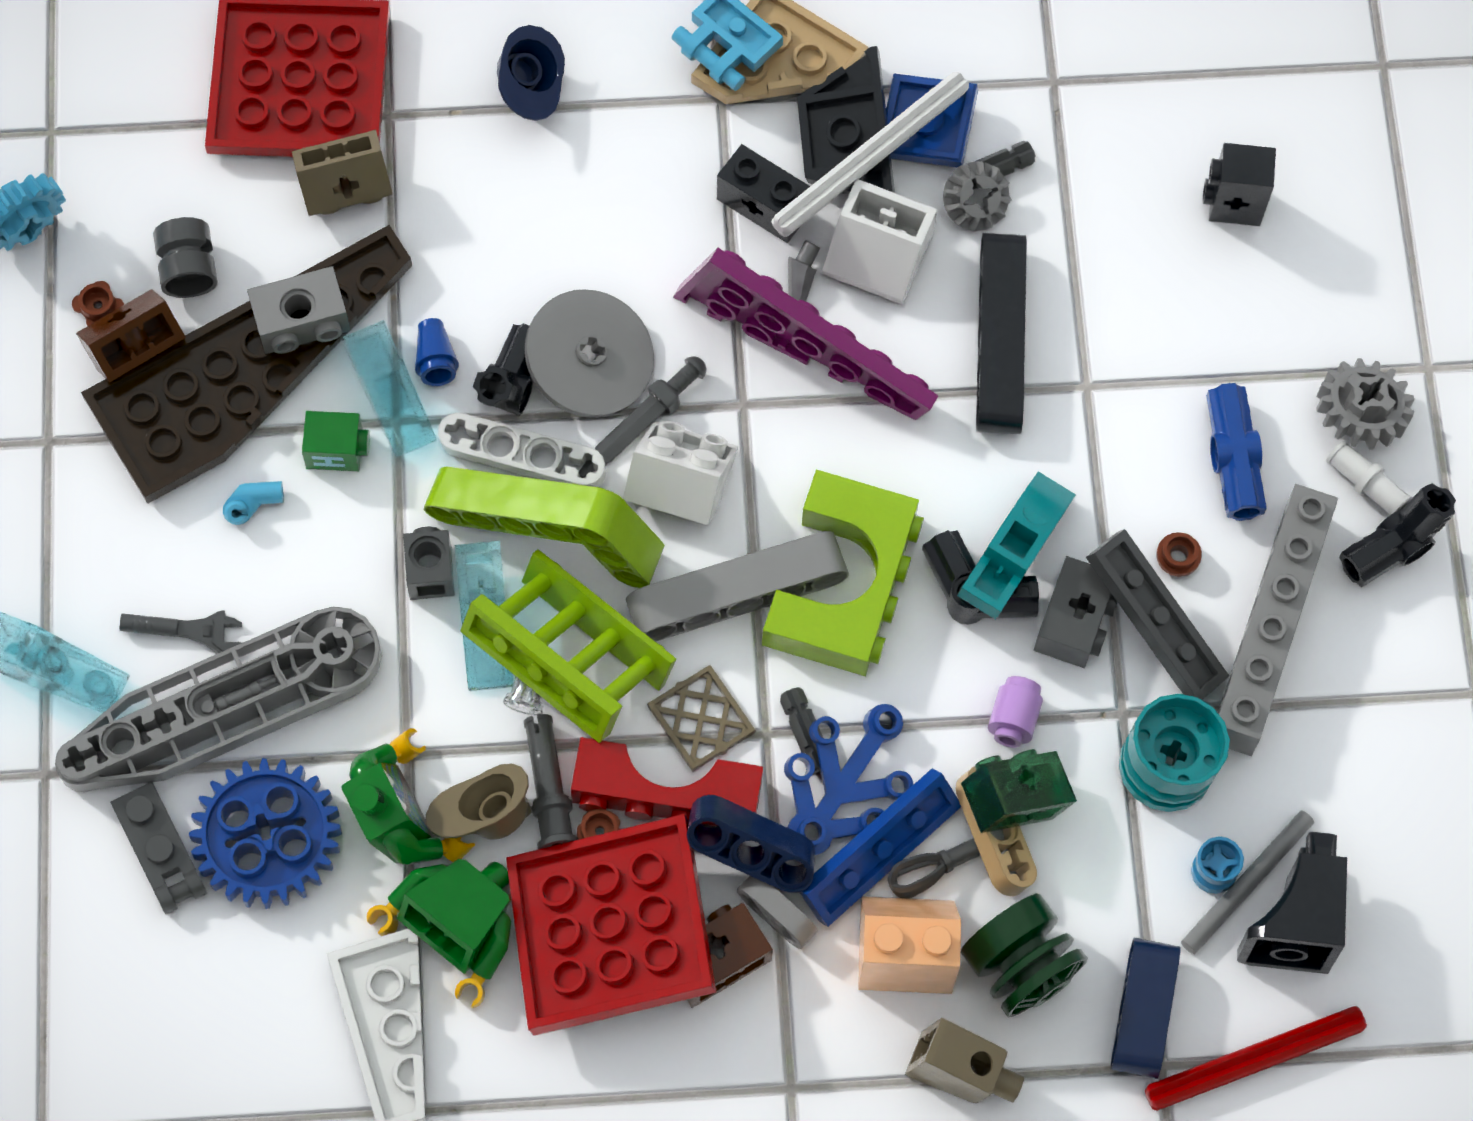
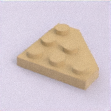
M750 0L746 6L783 36V45L755 72L741 62L735 70L746 79L737 91H734L725 83L718 84L709 76L710 71L701 63L691 74V83L726 105L803 93L814 85L822 84L828 75L840 67H843L845 70L864 57V51L869 47L793 0ZM718 42L711 49L720 57L727 52Z

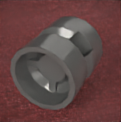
M181 217L162 222L155 227L153 231L156 255L162 258L158 264L162 292L176 298H190L213 290L218 280L214 257L210 255L213 247L208 223L194 217Z

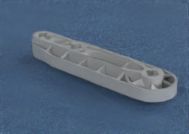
M333 606L311 612L125 694L72 740L67 741L59 748L55 759L56 772L65 786L77 792L149 783L151 781H164L351 698L367 688L379 672L382 657L377 632L365 616L349 608ZM336 618L343 619L342 628L335 626ZM369 633L374 642L356 651L353 638ZM292 635L290 644L284 646L282 639ZM277 642L278 649L244 664L241 663L240 657ZM337 648L342 655L334 658L328 651ZM235 660L237 667L199 683L197 676ZM357 662L367 669L364 676L354 672ZM292 667L295 677L287 680L282 671ZM273 673L275 674V676L272 678H269L260 683L257 682V680L261 678H264ZM193 679L194 686L158 702L156 701L155 694ZM278 682L279 686L262 693L261 689ZM313 693L320 698L310 702L307 695ZM150 697L151 705L114 721L128 707ZM299 698L303 699L305 705L270 721L267 720L266 713ZM260 716L263 724L227 740L224 739L223 732ZM169 722L172 730L163 734L160 726ZM146 731L150 742L144 743L140 733ZM218 735L220 743L182 759L180 751ZM125 739L134 741L133 747L124 754L113 753V748L119 741ZM100 750L102 751L105 759L107 760L102 763L100 762L101 760L96 753ZM173 754L176 755L178 760L159 770L137 772V770ZM84 760L85 769L77 772L75 763Z

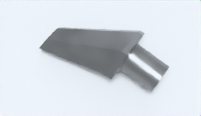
M806 240L796 259L788 257V294L796 300L803 301L807 300L817 272L811 266L820 250V247Z

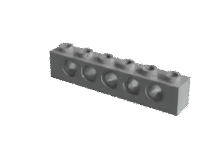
M1296 483L1287 501L1218 710V714L1226 724L1230 738L1229 749L1251 757L1261 739L1338 501V497Z

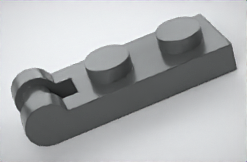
M152 781L110 802L165 915L178 909L176 904L192 896L196 900L208 894ZM182 872L185 879L168 887L165 879Z

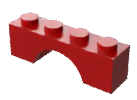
M580 737L571 785L572 803L579 804V808L587 812L595 809H613L625 811V816L642 821L651 820L652 816L669 818L685 814L689 820L692 804L704 795L720 796L757 813L763 780V766L717 759L710 771L700 780L682 787H665L650 782L635 769L630 760L626 744L609 741L598 743L594 739ZM710 821L701 823L705 825L718 826L717 824Z

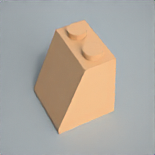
M861 897L858 990L952 994L960 969L961 918L955 901Z

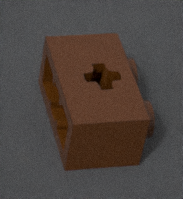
M153 289L76 333L96 370L109 383L186 338L167 302Z
M744 903L739 904L733 909L729 904L724 905L706 918L708 922L706 930L709 945L712 944L716 949L724 947L723 958L718 959L714 954H710L716 993L687 999L691 1008L696 1007L772 961L773 949Z

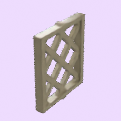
M711 665L683 682H677L675 687L647 703L648 708L692 772L717 756L726 754L730 748L756 732ZM699 679H707L704 693L688 690V686ZM712 681L724 697L710 695ZM674 695H680L677 710L661 707L662 702ZM686 697L702 700L699 714L683 711ZM708 701L724 704L722 718L705 715ZM730 707L741 722L727 720ZM662 714L676 716L673 730ZM681 718L698 721L695 735L678 732ZM703 722L720 725L717 740L701 737ZM725 727L742 729L740 735L728 742L723 741ZM679 739L693 742L690 755ZM699 743L715 746V750L703 758H696Z

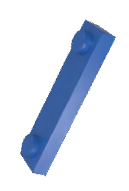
M933 768L930 769L814 873L812 883L807 889L801 891L800 894L819 922L829 927L888 874L896 863L908 856L961 808L957 796L944 775Z

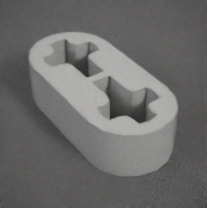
M749 876L736 889L742 900L796 948L802 949L818 932L814 923L775 887Z

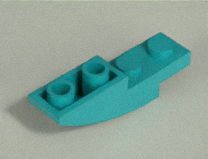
M1038 471L989 543L957 596L996 620L1076 494Z

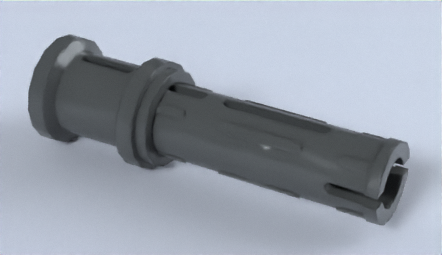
M537 714L538 723H534L533 716H529L523 721L524 728H526L537 797L533 801L531 809L532 815L538 818L541 840L537 843L538 849L578 840V837L572 833L569 815L573 810L572 800L563 793L552 725L553 718L548 714Z

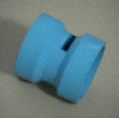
M1218 836L1204 842L1191 867L1192 878L1196 885L1207 893L1218 894L1227 891L1234 884L1243 868L1244 856L1241 848L1236 842L1226 837Z

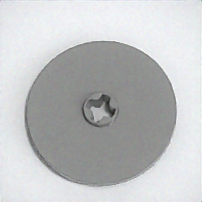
M573 290L552 298L534 316L525 338L526 364L536 387L555 406L577 416L600 418L625 410L642 395L652 376L654 350L646 326L627 304L601 291ZM586 345L591 346L592 353L599 354L593 362L588 361L587 354L580 352Z

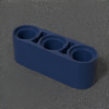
M704 795L692 804L687 829V840L694 850L785 892L798 893L810 886L814 877L816 853L815 846L809 838L720 796ZM710 821L718 826L706 827L701 823ZM754 841L759 843L760 845L751 847L745 845L743 842ZM795 860L802 864L792 866L787 864L786 861Z
M1133 938L1110 1065L1111 1070L1158 1079L1164 1057L1180 960V946Z

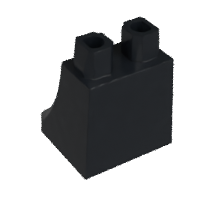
M1320 832L1308 833L1306 847L1300 848L1298 852V857L1286 879L1282 897L1263 918L1247 929L1237 949V961L1239 963L1249 966L1322 974L1330 972L1345 947L1347 857L1336 856L1337 835Z

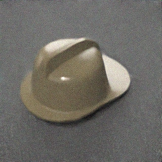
M512 763L500 764L476 777L450 787L440 793L430 803L426 812L427 827L432 834L441 838H459L470 834H477L484 838L495 840L511 835L532 812L526 798L529 787L527 773L521 766Z

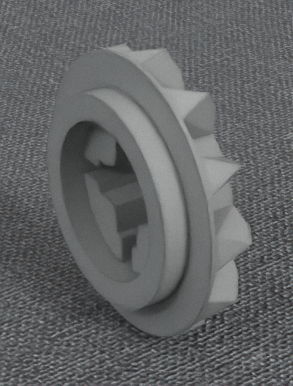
M979 161L965 163L955 169L945 183L943 191L945 210L951 220L964 229L979 231L993 228V225L1006 217L1005 212L1008 204L1012 201L1008 188L1010 182L1005 179L999 168L991 164ZM973 184H976L978 189H992L983 198V209L975 203L963 204L974 194Z

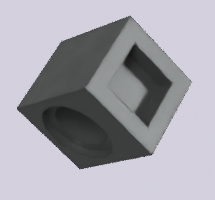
M427 526L417 528L413 533L403 534L406 582L410 600L455 596L449 531ZM425 555H435L440 558L439 562L431 567H423L418 564V561Z

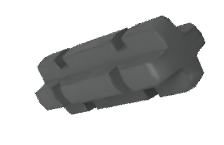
M1021 141L1012 145V150L1010 151L1005 148L976 161L991 164L999 168L1003 176L1015 172V167L1023 169L1032 165L1035 162L1036 156L1031 144L1028 141ZM973 184V190L978 188L976 184Z
M800 687L792 688L781 694L780 703L785 715H790L788 722L801 753H806L813 759L815 764L813 775L821 774L816 744L809 735V728L816 719L812 709H807L809 702L804 690ZM818 726V733L823 738V735Z

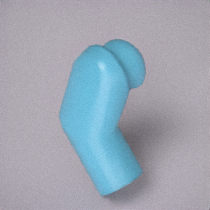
M282 481L244 483L239 485L223 506L224 518L231 524L241 525L247 522L262 504L284 503Z

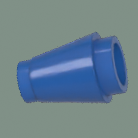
M428 318L418 324L415 372L426 385L442 386L448 384L456 377L459 362L444 328L443 321L437 318Z

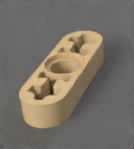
M976 765L957 780L956 794L993 886L1003 895L1017 896L1035 882L1037 869L1000 777L990 767ZM988 820L996 822L1002 828L1004 840H999L990 833ZM1009 871H1015L1017 874H1010Z

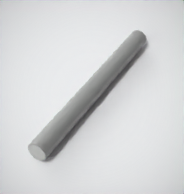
M1301 810L1186 935L1181 944L1188 952L1194 955L1309 830L1315 822L1308 813Z

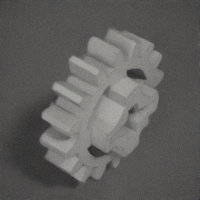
M1357 358L1353 368L1345 361H1342L1337 371L1332 369L1328 371L1316 396L1320 399L1316 410L1318 413L1326 414L1322 423L1324 427L1335 426L1337 428L1334 436L1336 439L1347 435L1351 437L1350 444L1352 447H1356L1359 441L1362 440L1366 442L1369 450H1374L1378 440L1388 447L1391 445L1394 437L1400 439L1403 436L1415 412L1410 408L1415 398L1414 395L1404 394L1408 386L1407 381L1396 382L1393 379L1396 370L1392 368L1384 373L1380 371L1379 361L1375 360L1370 368L1365 367L1362 358Z

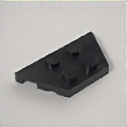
M872 46L865 50V56L845 70L843 67H840L828 75L822 84L814 85L797 96L804 173L807 182L810 184L817 182L888 125L881 58L877 46ZM891 154L859 180L895 193ZM854 183L843 191L842 194L849 195Z

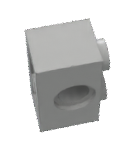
M333 266L247 289L265 354L272 352L279 354L288 353L298 348L301 344L316 340L320 342L332 341L340 337L342 333L351 331ZM297 310L310 311L307 316L300 319L290 317Z

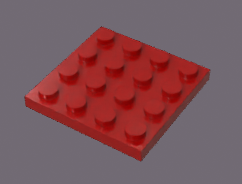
M219 0L205 138L207 154L293 157L292 151L373 130H376L380 143L390 19L389 1Z
M685 814L506 857L528 1030L533 1036L716 993L694 849L687 840L689 820Z

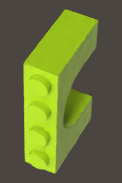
M816 469L803 507L802 526L822 532L831 531L836 536L846 538L858 544L871 558L876 577L870 588L863 595L843 604H824L776 590L763 628L762 646L866 677L870 662L879 664L886 638L879 636L882 623L884 621L891 624L899 598L891 596L895 582L904 583L908 573L911 557L904 555L908 542L917 543L924 517L917 515L919 499Z

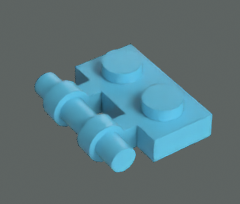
M704 0L692 12V22L699 28L692 34L683 26H679L671 37L675 43L682 47L681 53L691 61H699L710 71L709 76L718 84L725 83L734 91L740 89L746 79L735 70L741 62L755 72L783 45V36L739 0ZM713 39L727 50L721 57L707 47Z

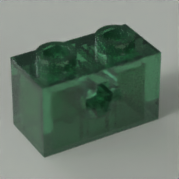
M1030 749L1007 760H1002L999 755L991 756L976 763L974 766L976 771L961 782L981 833L1053 820L1077 801L1057 751L1037 754L1035 749Z

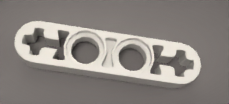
M465 413L449 414L441 421L438 427V436L443 449L454 457L535 479L599 487L606 478L607 470L603 456L597 450L588 446ZM459 426H465L467 435L480 439V430H484L480 441V451H476V443L471 439L461 438L458 444H453L452 437L448 434L449 431L457 432ZM498 436H507L514 442L511 452L503 457L494 456L489 451L490 442ZM548 447L556 453V459L551 466L538 468L531 463V456L538 448ZM564 453H569L568 459L570 464L583 466L586 460H591L593 468L597 472H589L586 478H580L578 469L565 465V474H561L560 471L564 466Z

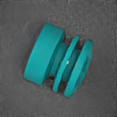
M1172 694L1161 696L1149 703L1135 721L1120 751L1118 766L1123 784L1136 800L1151 809L1166 812L1188 809L1203 798L1228 758L1230 738L1224 720L1212 706L1193 696ZM1166 756L1173 758L1172 765L1165 763Z

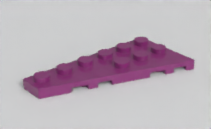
M717 247L680 284L673 295V298L685 304L690 297L703 303L709 308L707 315L720 322L726 319L742 323V329L748 336L805 365L809 363L810 359H813L829 367L828 376L840 383L846 380L864 385V391L868 397L913 420H917L930 411L938 398L937 394L929 390L928 384L923 379L913 374H906L892 365V360L886 354L875 349L870 350L858 342L854 333L841 325H833L825 320L812 304L794 299L783 291L779 282L769 276H760L746 266V262L742 257L732 251H723Z

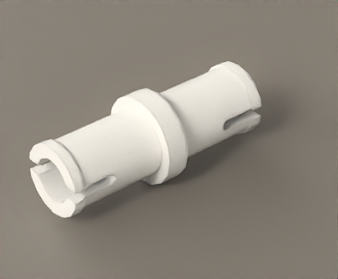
M1346 440L1340 442L1326 459L1327 463L1333 465L1355 484L1354 490L1361 496L1367 494L1390 515L1405 507L1413 498L1383 474L1385 469L1378 463L1372 465L1353 449Z

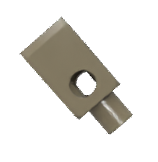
M940 1018L921 1032L904 1074L912 1079L976 1104L991 1096V1094L1013 1103L1018 1097L1024 1082V1076L1003 1067L1008 1053L1004 1048L944 1018Z

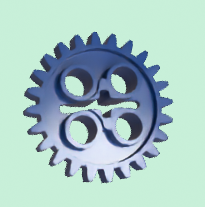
M262 758L259 770L253 771L248 762L244 761L242 765L243 775L237 777L231 770L226 769L225 774L228 783L223 786L212 780L210 785L215 796L213 798L199 796L198 800L206 811L205 813L197 812L191 814L193 822L202 827L189 832L191 841L201 844L191 850V854L194 860H205L198 868L202 877L214 874L210 881L214 891L227 885L225 895L228 901L232 902L240 893H243V902L247 908L252 906L256 897H261L265 909H270L273 896L279 895L282 903L288 906L290 900L289 892L295 890L301 897L305 898L307 894L304 883L310 881L320 886L322 882L317 873L318 869L333 870V864L326 857V854L340 853L339 844L330 839L342 835L341 825L331 822L338 818L340 814L337 806H326L333 799L329 789L316 793L321 785L318 776H313L304 782L306 773L303 766L299 765L292 774H289L286 760L281 759L276 770H271L267 759ZM287 797L294 800L292 807L284 813H276L270 810L274 801L279 798ZM235 811H244L249 814L246 822L238 827L226 825L227 818ZM300 819L306 820V823L302 826L294 825ZM269 826L271 838L262 840L261 828ZM299 839L306 842L305 849L296 856H289L283 853L284 846L292 840ZM228 841H236L232 847H226ZM255 853L261 856L260 863L251 870H243L238 867L239 860L246 854Z

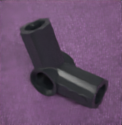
M524 323L521 325L513 324L496 363L490 364L484 372H477L472 387L478 393L477 399L479 402L518 416L525 410L533 388V380L525 359V338L529 325Z
M1433 483L1421 488L1405 507L1397 510L1381 522L1375 532L1367 537L1365 536L1362 540L1341 552L1339 559L1349 579L1362 588L1400 563L1402 566L1409 565L1426 554L1436 543L1433 537L1455 514L1454 503L1456 499L1447 488H1440Z
M947 530L935 535L930 541L923 544L922 551L947 599V609L950 616L955 621L967 625L977 623L982 618H992L973 605L963 602L957 596L976 566L958 530ZM1036 576L1023 577L998 618L1038 616L1039 587Z

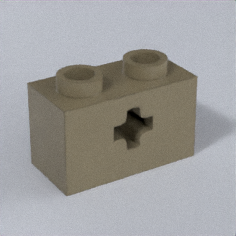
M376 130L292 151L296 174L309 216L333 214L344 207L359 203L371 204L378 202L383 197L393 195Z

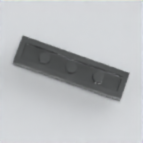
M1125 529L1116 532L1085 557L1183 695L1197 697L1202 700L1229 677L1227 671Z

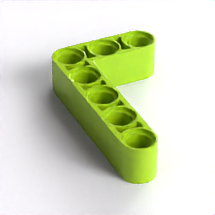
M441 467L423 508L430 517L450 525L583 544L613 577L635 588L650 585L665 546L624 499L612 491L593 486L455 467Z

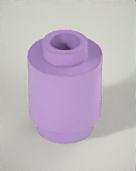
M1011 676L1006 679L1004 685L999 687L988 724V731L994 735L997 743L1006 747L1017 748L1021 744L1029 743L1032 740L1043 698L1040 695L1041 686L1035 681L1021 676Z

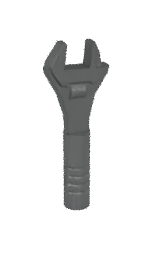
M225 610L218 611L203 619L189 621L122 613L119 630L122 632L189 638L207 646L216 653H220L241 644V642H224L225 627H242V622L226 616Z

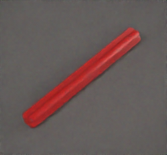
M1358 1006L1347 1008L1151 1083L1145 1089L1146 1098L1151 1108L1158 1111L1361 1033L1367 1027L1365 1017Z

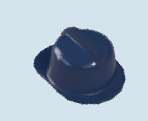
M533 25L518 27L508 35L497 62L498 89L503 101L517 115L534 121L546 119L556 110L560 99L565 66V57L560 43L553 34L544 28Z

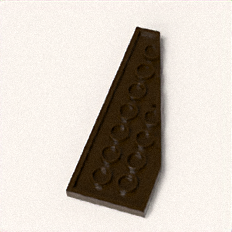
M390 225L298 275L333 266L351 330L412 267V261ZM248 301L185 335L186 338L110 383L105 379L82 391L81 394L144 500L149 504L226 461L348 332L342 333L340 337L332 341L320 342L316 340L301 344L298 348L288 353L279 354L272 352L265 354L251 303ZM297 310L290 317L300 319L307 316L310 311Z

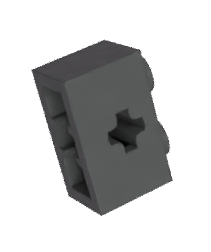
M1066 556L1033 650L1084 669L1090 654L1099 657L1107 631L1099 628L1103 615L1113 617L1118 603L1089 563ZM1077 608L1086 611L1083 619L1074 617Z

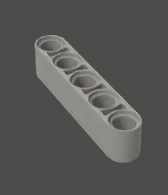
M823 531L644 586L631 592L625 600L634 625L656 642L769 607L772 604L776 590L801 597L835 586L848 578L849 572L834 532Z

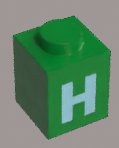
M306 411L302 443V455L306 469L359 472L361 456H368L370 448V431L363 429L360 414Z

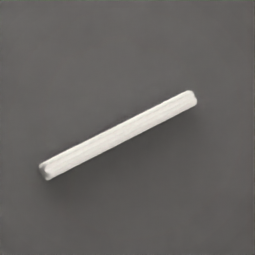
M952 72L775 214L771 221L773 227L781 236H789L850 187L856 179H860L964 95L969 89L968 81L963 78L961 73Z

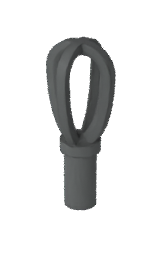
M974 838L946 851L943 849L937 853L919 854L896 863L890 870L887 878L892 892L899 898L910 899L933 886L944 873L947 874L953 871L954 867L980 856ZM938 864V867L933 872L911 884L899 885L897 882V877L922 867Z

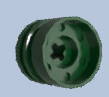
M1038 893L1020 900L979 929L963 945L960 951L978 977H985L999 970L1001 971L1002 975L991 987L990 994L993 998H1000L1014 991L1001 1006L1007 1017H1014L1029 1008L1038 1007L1054 997L1071 982L1073 976L1088 960L1082 949H1075L1061 956L1074 941L1070 934L1065 933L1050 940L1046 938L1047 934L1057 924L1059 918L1041 894Z

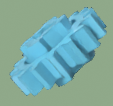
M41 173L35 179L30 174L22 183L14 180L1 187L0 249L4 247L9 251L18 242L22 246L37 239V236L42 234L41 230L45 226L54 223L53 216L62 213L63 209L60 205L66 202V199L63 196V191L52 176L48 178L45 173Z

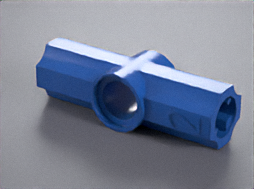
M1227 383L1208 390L1206 395L1213 433L1210 439L1211 462L1214 472L1220 475L1227 518H1233L1236 521L1251 520L1259 515H1264L1267 509L1260 473L1262 467L1261 439L1258 431L1253 430L1246 387L1239 386L1236 383Z

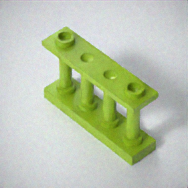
M537 549L532 553L521 581L525 585L499 606L483 594L478 596L470 603L460 632L594 740L601 743L611 734L623 707L618 701L643 679L660 691L665 686L677 658L570 575L557 562ZM540 596L559 613L532 634L513 618ZM575 624L594 640L567 662L548 645ZM607 652H610L629 668L602 690L583 673Z

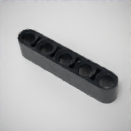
M982 233L979 278L977 432L1021 434L1025 362L1026 235Z

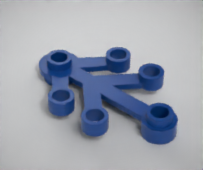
M880 704L866 713L863 720V728L866 734L841 771L835 740L840 734L839 724L829 716L820 717L811 724L809 735L816 744L825 792L816 808L809 783V778L815 770L813 759L805 753H797L785 762L784 773L791 781L797 813L790 820L787 828L806 836L804 832L806 825H814L818 830L817 839L811 840L815 846V856L826 851L834 838L858 835L868 826L867 817L869 814L878 817L883 812L882 809L874 807L862 812L860 817L831 820L841 804L884 797L897 800L914 785L912 777L905 771H895L884 779L856 783L881 744L892 740L900 734L903 728V718L896 707L889 704ZM881 714H886L892 719L891 729H884L880 725L879 718ZM820 723L830 727L831 736L829 739H824L819 735L818 726ZM795 760H800L805 764L806 773L804 776H799L793 771L792 766ZM893 778H899L903 781L904 791L902 793H897L893 790L891 785Z

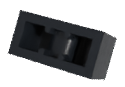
M1223 143L1219 159H1211L1209 179L1206 178L1204 182L1202 203L1210 205L1209 221L1252 226L1261 225L1274 188L1276 148Z
M741 144L717 175V200L788 243L798 229L789 236L783 237L773 227L771 221L775 214L810 186Z

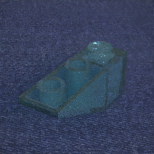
M0 612V674L100 713H104L119 700L130 677L128 673L37 625Z

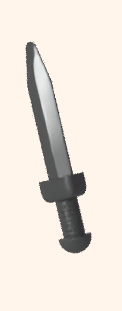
M696 356L686 358L684 360L686 365L667 383L660 379L647 388L650 396L595 447V450L603 456L605 465L618 456L664 411L671 415L679 407L680 399L678 395L698 377L703 379L706 375V364L701 358ZM586 460L579 470L581 478L586 477L589 472L596 471L591 460Z

